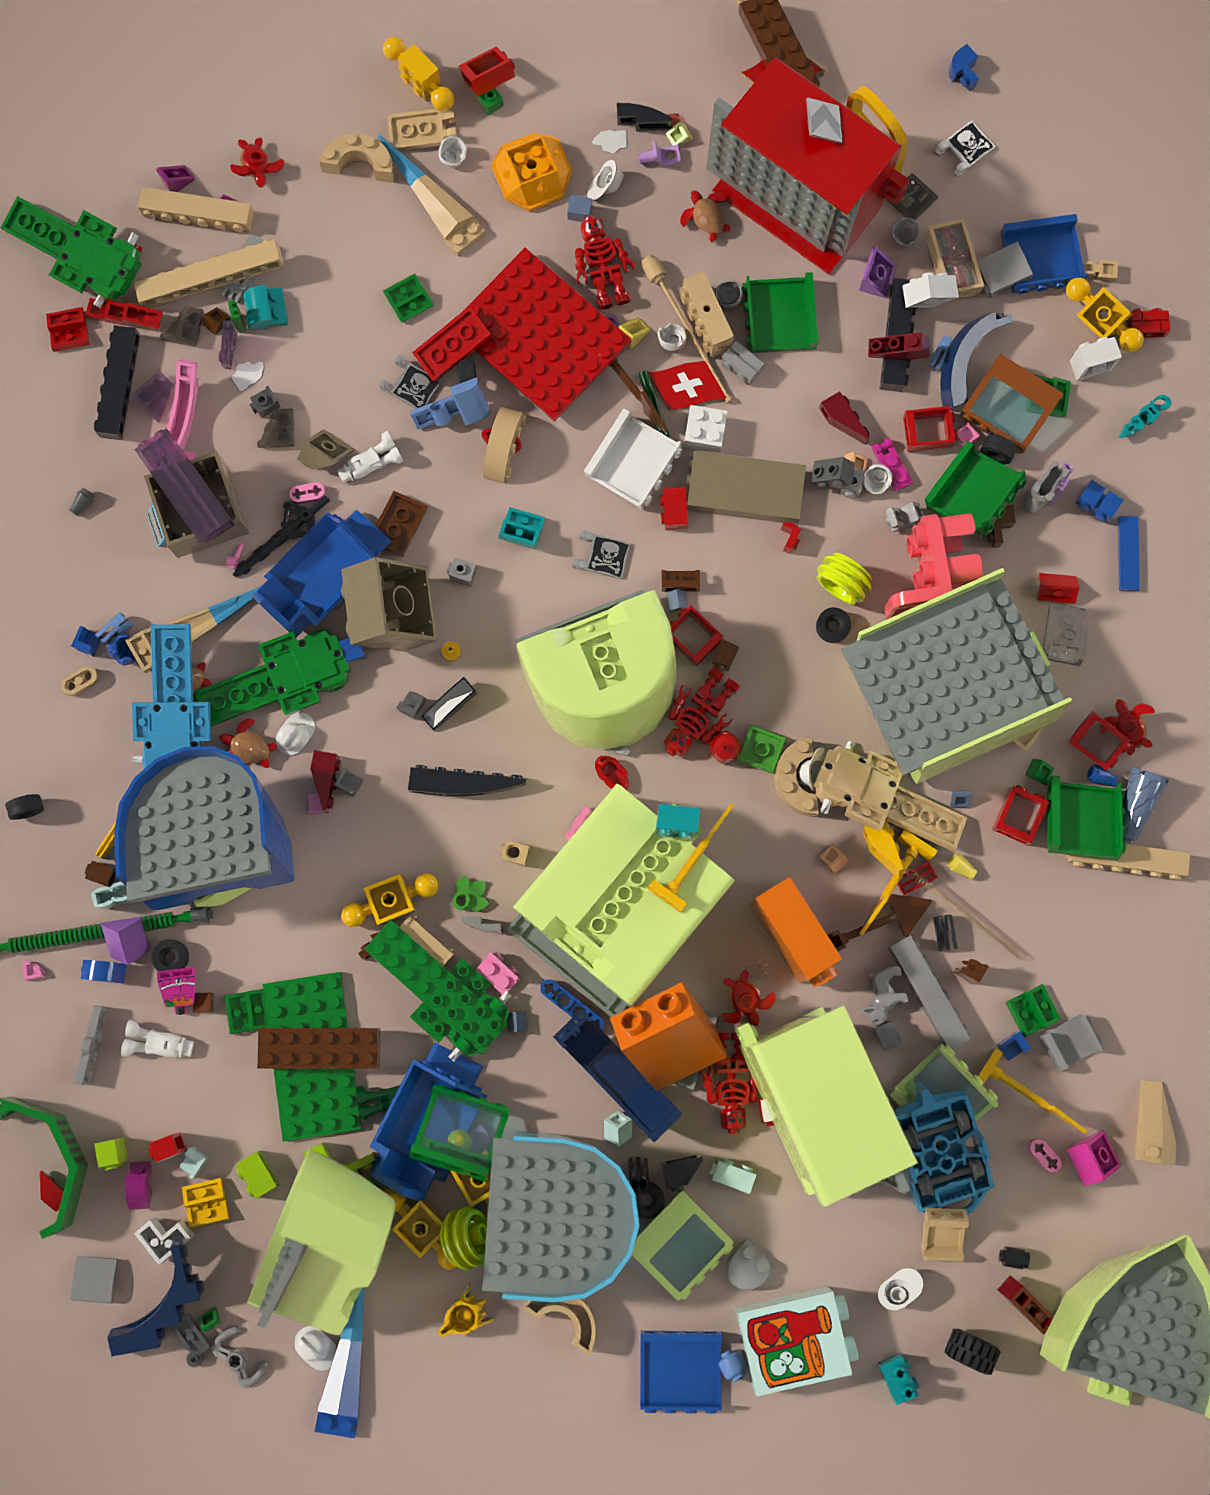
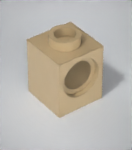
M507 840L506 845L502 844L500 855L505 862L525 867L530 846ZM512 848H517L520 853L518 857L511 858L509 851Z

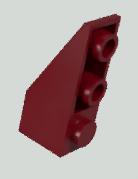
M923 332L871 338L868 343V357L903 360L929 358L930 340Z
M839 391L820 403L819 410L828 424L859 442L867 444L870 433L860 423L857 412L855 410L852 411L849 406L850 402L845 395L843 396Z
M314 750L310 769L322 809L325 813H329V808L332 809L334 804L332 792L337 788L334 784L337 781V778H335L336 772L340 771L341 760H339V756L335 753Z

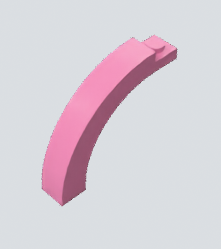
M183 359L177 360L175 394L170 419L160 444L153 452V469L163 470L177 465L184 452L196 408L199 378H197L198 362Z

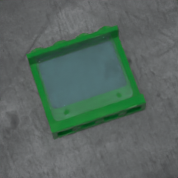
M434 1085L417 1138L410 1150V1158L487 1182L492 1165L493 1138L502 1137L510 1109L501 1103H490L482 1097H471L463 1091H452L445 1085Z

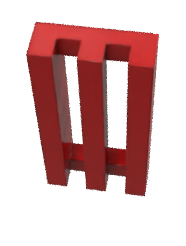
M929 861L908 871V874L907 872L903 874V878L927 867L928 870L919 874V876L924 877L931 874L932 877L927 879L928 883L937 879L938 876L935 874ZM917 876L902 884L900 881L897 885L904 896L922 887L921 884L923 882L906 891L904 889L905 886L913 883Z

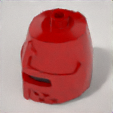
M728 730L716 735L710 743L711 755L723 765L732 762L741 753V745L738 738Z

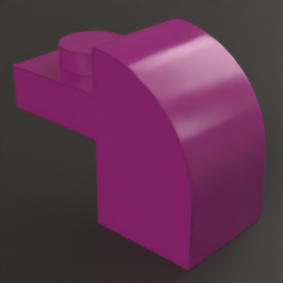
M150 1161L130 1163L129 1173L125 1176V1196L129 1210L150 1209L152 1190L149 1184L152 1167Z

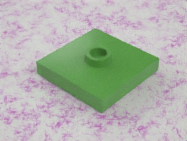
M750 725L737 761L774 774L787 738Z

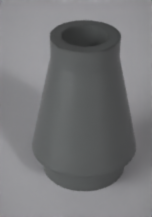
M82 487L81 490H78L69 510L79 516L94 502L95 495Z

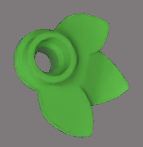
M466 876L461 877L455 885L454 907L461 911L470 909L475 912L486 908L489 902L482 897L485 892L486 883L484 881L470 883ZM462 897L466 899V903L463 905L459 904V899Z

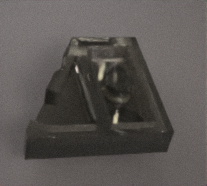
M184 306L179 312L178 317L172 320L171 326L167 331L161 333L160 339L196 347L204 316L203 309Z
M293 408L273 410L270 421L266 424L264 433L257 442L258 448L294 447Z

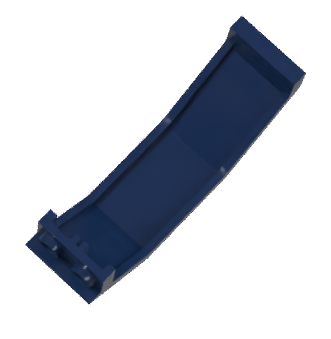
M582 1009L553 1036L616 1101L653 1143L683 1115L660 1090L656 1091L621 1049Z

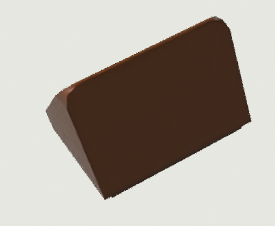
M216 307L204 314L202 324L216 335L230 321V318Z
M195 993L193 1013H213L214 993Z

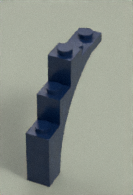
M182 1238L174 1239L170 1247L175 1267L172 1284L167 1294L144 1317L130 1324L110 1330L107 1340L111 1357L160 1348L162 1340L165 1338L164 1327L180 1324L182 1316L185 1314L183 1304L200 1300L202 1293H204L203 1280L199 1279L198 1273L192 1274L191 1264L187 1263L186 1258L188 1256L186 1244L183 1245Z

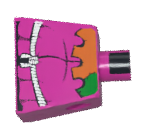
M195 967L157 971V983L165 1007H174L176 1015L185 1014L187 1012L186 1005L194 1003Z

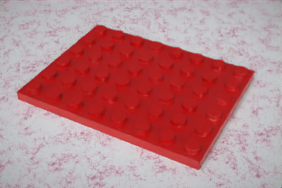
M526 247L466 307L471 306L493 335L477 348L475 352L554 422L632 342L625 333Z

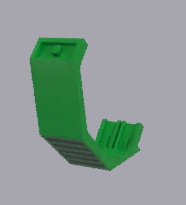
M14 1097L0 1098V1120L15 1112H20L46 1122L68 1166V1175L57 1220L54 1224L39 1231L42 1239L72 1226L88 1163L65 1115Z

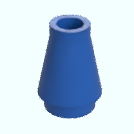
M1092 765L1087 773V779L1091 783L1114 787L1118 780L1117 776L1099 765Z

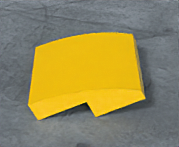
M222 1178L182 1187L184 1207L187 1209L190 1229L230 1220Z

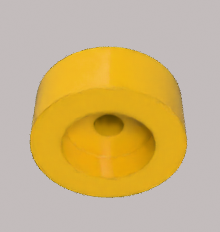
M449 641L442 646L441 652L447 661H456L460 657L461 649L456 642Z

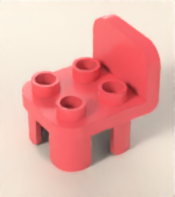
M971 513L939 518L936 514L926 515L921 518L917 525H913V535L907 536L906 544L909 557L918 558L919 571L913 572L914 590L900 592L890 597L884 606L886 620L982 577V562L978 554L946 557L947 553L960 552L962 550L961 536L971 535L975 532L974 519Z

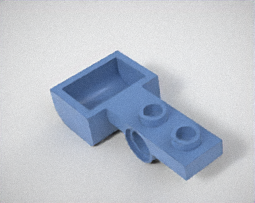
M477 378L450 387L452 396L410 411L417 429L419 430L435 423L438 426L446 425L453 416L461 414L465 425L488 417L490 407Z

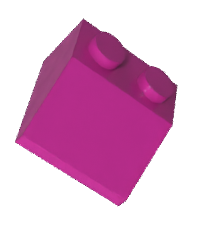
M1104 1130L1074 1143L1067 1149L1069 1158L1074 1163L1078 1176L1084 1186L1104 1181L1122 1167Z

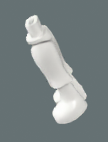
M388 431L382 433L381 443L352 457L337 472L343 483L349 480L353 482L355 479L363 478L371 472L383 468L385 465L391 463L400 464L404 460ZM389 451L388 454L384 455L381 458L378 456L384 452Z
M129 1019L126 1025L125 1036L147 1040L146 1043L125 1039L121 1049V1056L129 1057L134 1052H144L146 1055L156 1054L169 1058L178 1056L179 1058H182V1056L191 1057L194 1041L186 1040V1037L182 1038L172 1033L141 1028L137 1021Z

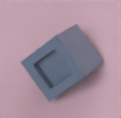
M571 195L567 210L568 220L584 222L586 217L591 216L592 198Z

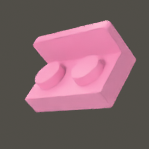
M490 952L476 970L503 995L505 991L509 992L520 980L517 976L519 972L512 966L508 968L503 963L505 959L500 954Z

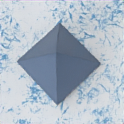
M952 791L950 807H970L972 791Z

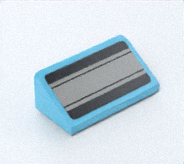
M152 504L147 512V516L157 545L161 547L167 544L154 505Z

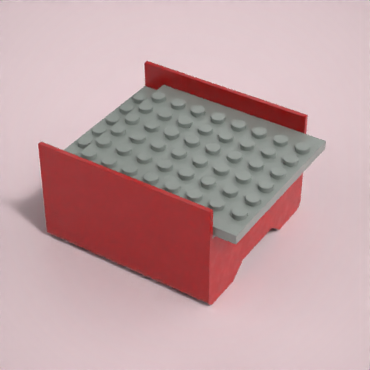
M776 57L769 63L735 107H732L721 98H718L714 103L706 169L718 176L720 181L712 189V192L724 194L727 197V203L828 275H830L882 207L884 198L898 205L904 197L910 179L895 169L902 145ZM807 98L839 106L842 132L841 144L809 136Z

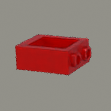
M497 46L459 65L464 82L477 97L516 77L513 60L511 58L508 59L506 53Z
M950 406L905 411L903 423L908 452L952 448L955 441H957V431L953 428L955 416L954 412H951ZM943 417L946 440L918 443L915 420Z
M691 605L688 609L684 607L678 613L679 618L675 622L671 620L669 623L674 646L697 667L720 644L724 636ZM690 616L712 636L695 655L673 635Z
M1093 710L1068 739L1071 745L1105 770L1109 767L1112 769L1119 760L1117 759L1121 752L1124 754L1131 746L1129 743L1131 739ZM1096 721L1123 740L1105 762L1079 743Z
M1012 786L1008 790L992 830L1026 846L1032 844L1049 801L1044 800L1045 797L1040 794L1034 793L1033 795L1028 793L1027 789L1022 786ZM1015 795L1040 805L1028 834L1003 823Z

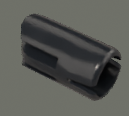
M951 914L944 915L945 926L941 916L933 917L939 952L943 951L940 932H943L946 951L950 950L947 932L950 930L954 949H958L953 916Z
M630 1157L628 1160L629 1184L635 1191L638 1190V1185H640L641 1191L649 1186L648 1159L644 1157L643 1167L640 1164V1157H636V1166L633 1167L632 1157Z

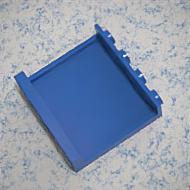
M1077 214L1003 225L1000 231L1003 248L1018 242L1033 273L1031 281H1021L1011 286L1012 293L1026 294L1033 290L1041 292L1048 288L1061 289L1067 286L1072 279L1078 277L1087 280L1089 273H1084L1075 228L1078 221Z
M640 1330V1410H644L645 1413H656V1410H665V1413H677V1410H685V1413L690 1414L697 1413V1410H705V1413L715 1414L717 1410H722L721 1369L718 1365L721 1360V1331Z

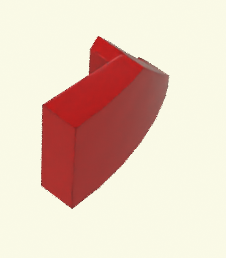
M41 1170V1200L57 1212L60 1208L64 1189L57 1185L52 1177Z

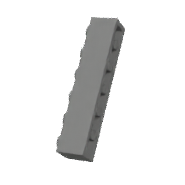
M910 935L888 947V950L897 966H900L904 978L945 1047L948 1045L953 1050L971 1040L969 1037L970 1031L965 1024L960 1022L958 1010L955 1006L952 1007L948 1001L950 996L945 989H941L938 984L940 982L939 977L935 972H931L928 958L925 955L922 956L919 951L920 945L918 941Z

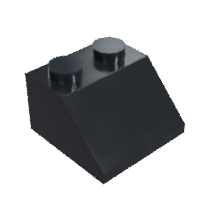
M698 1154L661 1162L667 1189H671L672 1192L683 1190V1186L688 1185L702 1163V1156Z

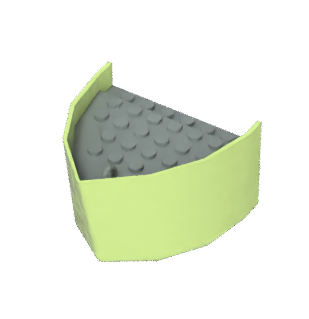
M1183 1235L1099 1263L1065 1293L1045 1334L1040 1355L1062 1371L1066 1372V1370L1090 1377L1087 1392L1129 1406L1132 1392H1136L1210 1418V1274L1191 1238L1188 1235Z

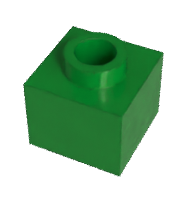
M496 88L478 96L480 104L488 115L504 106L503 98Z

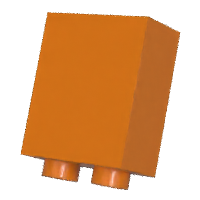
M790 877L756 897L750 903V906L799 983L810 980L813 987L821 986L839 974L834 964L842 960L841 956Z
M683 982L610 1017L621 1051L656 1091L727 1057L715 1025Z

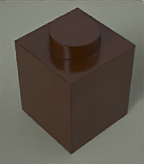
M722 639L712 660V663L715 664L714 667L721 671L725 669L729 671L739 646Z
M92 860L91 864H88L85 869V879L111 887L116 878V869Z

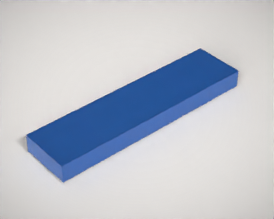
M1137 516L1118 517L1119 591L1140 590Z

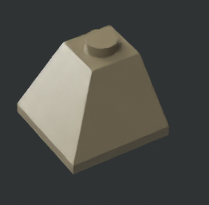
M323 429L304 441L297 460L313 470L336 464L352 453L354 449Z

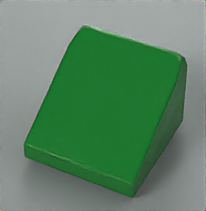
M1032 759L1025 775L1047 785L1054 768L1043 760Z

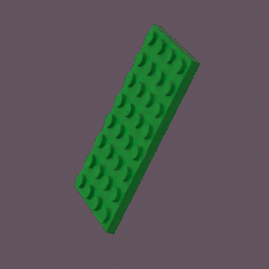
M341 972L263 984L268 1028H349ZM354 1068L273 1069L283 1142L362 1129Z

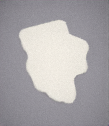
M602 131L594 137L592 143L602 146L603 151L613 154L619 148L626 147V131Z
M245 362L237 365L236 373L231 376V379L240 391L245 390L250 384L256 383L261 378L264 369L263 362H257L253 365L250 362Z

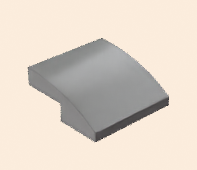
M461 916V921L474 929L487 933L503 934V926L501 924H483L481 916Z
M77 1256L71 1300L112 1304L118 1260Z

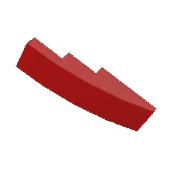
M89 299L85 314L86 318L123 326L159 330L163 311L128 302L122 304L110 300L104 301L101 308L93 305L96 299Z

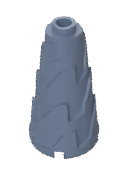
M1131 767L1122 807L1125 808L1123 825L1126 827L1123 842L1128 844L1138 839L1143 826L1149 819L1152 810L1155 809L1163 790L1169 782V779L1147 770L1142 772L1140 771L1141 768Z

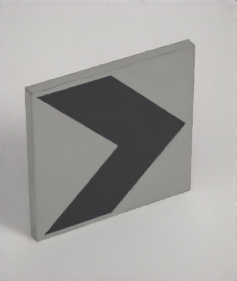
M807 98L809 136L841 144L842 132L839 106Z

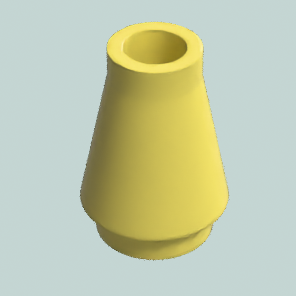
M955 853L947 863L951 871L969 879H973L977 873V870L961 854Z

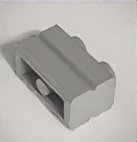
M737 341L725 352L721 360L725 370L728 372L733 371L740 382H746L749 385L763 371L765 366L764 362Z

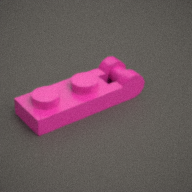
M889 437L884 439L882 443H876L871 446L878 462L887 466L892 472L891 485L895 492L913 483ZM886 449L888 454L883 455L882 451Z

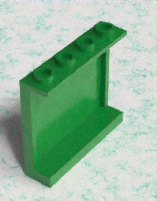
M806 272L804 277L750 280L749 276H746L745 283H742L743 294H746L743 306L744 312H747L748 318H745V329H749V335H746V345L750 347V352L817 349L819 341L813 272Z
M967 441L926 496V508L943 517L971 513L975 524L974 534L984 538L987 533L989 534L992 531L995 521L1003 516L1006 506L1014 501L1017 491L1025 486L1027 481L1025 470L1022 469L1019 473L976 451L974 444Z
M1052 775L1048 782V853L1118 861L1126 851V843L1123 842L1126 827L1123 825L1125 808H1122V802L1124 801L1125 792L1122 791V783H1118L1116 788L1060 782V776Z

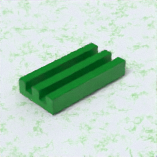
M229 301L228 305L233 323L239 333L246 332L242 319L243 316L236 301Z

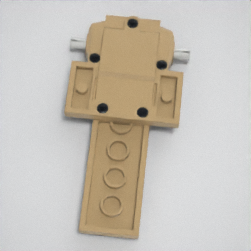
M851 741L847 742L846 748L837 746L834 750L829 749L813 784V787L816 788V796L823 804L820 809L822 813L824 811V814H828L830 807L840 806L845 808L847 806L845 816L879 832L886 820L954 852L957 849L967 817L898 786L902 773L897 763L871 750L867 758H864L853 752L855 744H851Z

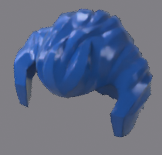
M128 634L119 635L114 643L108 645L109 655L123 666L137 662L125 641L132 637Z

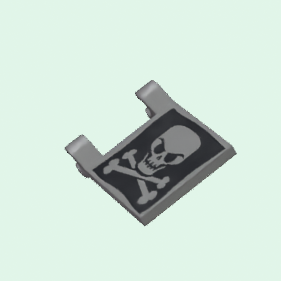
M398 355L395 359V364L405 370L395 386L386 380H382L379 384L380 389L415 409L427 405L441 384V381H432L427 372Z
M582 530L579 537L580 540L592 542L586 562L575 558L572 567L622 579L630 543Z

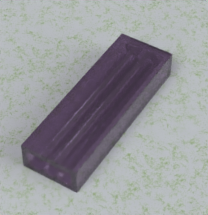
M167 428L157 431L154 437L148 441L141 442L134 449L202 546H205L235 525Z

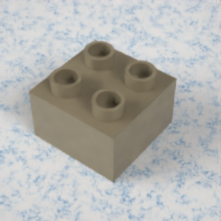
M217 451L144 476L167 547L177 558L250 534L227 465Z
M374 557L341 569L343 580L341 593L346 604V632L350 638V645L406 651L437 641L428 568L426 566Z

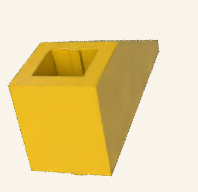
M886 820L880 832L864 825L863 835L869 852L897 879H902L903 871L906 868L904 860H900L898 855L900 854L899 845L894 843L893 828L888 826Z

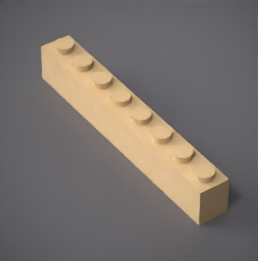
M275 239L264 240L257 245H248L244 249L232 250L221 256H212L205 261H196L192 265L177 267L169 272H160L153 277L141 278L139 281L134 282L139 304L143 307L152 308L283 268L284 263L280 247Z

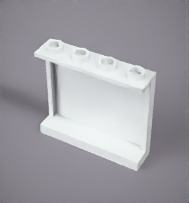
M623 408L585 468L584 473L586 477L643 510L644 506H648L652 501L653 497L651 495L655 490L658 491L661 487L663 476L665 474L668 475L673 467L671 464L674 459L680 457L683 451L681 449L682 445L680 441L675 442L631 416L630 412Z

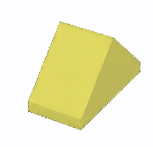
M638 317L618 327L631 339L632 342L627 346L631 350L651 330Z

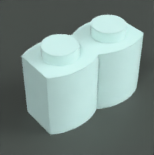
M117 882L110 888H98L91 893L94 907L109 909L119 904V902L129 903L127 901V887L122 882Z

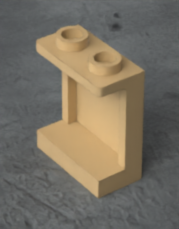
M925 1209L921 1243L924 1260L964 1261L963 1243L965 1228L969 1227L966 1209Z

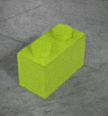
M125 1137L94 1144L98 1168L105 1166L106 1170L122 1167V1162L129 1161Z
M261 1151L255 1152L236 1164L238 1176L241 1180L244 1179L248 1185L246 1189L251 1197L254 1196L255 1199L260 1198L280 1185Z

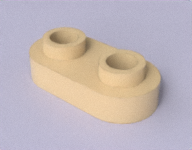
M90 666L82 667L62 680L61 689L65 694L75 696L96 684L99 678L98 672ZM88 674H92V678L90 680L86 679ZM75 684V688L70 690V685Z

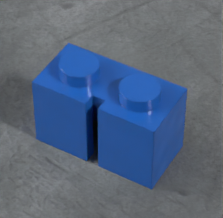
M1091 480L1075 503L1079 505L1081 510L1095 515L1094 517L1097 520L1108 523L1118 510L1123 499L1111 491L1104 495L1103 493L1106 488Z

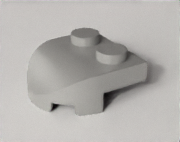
M748 1239L742 1242L726 1262L727 1278L739 1290H752L759 1287L776 1268Z

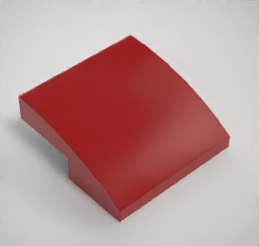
M83 307L46 314L47 329L50 332L51 349L53 352L90 345Z

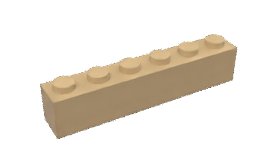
M142 187L138 204L141 214L149 219L156 217L168 222L175 220L183 224L194 223L201 227L213 226L220 230L233 229L239 233L244 231L250 232L254 214L250 203Z
M1126 844L1125 854H1122L1118 861L1068 855L1067 862L1073 863L1075 867L1092 865V869L1104 870V867L1112 868L1111 871L1113 872L1130 870L1131 874L1143 875L1144 872L1150 873L1151 877L1162 878V875H1167L1169 879L1181 880V878L1189 874L1190 853Z

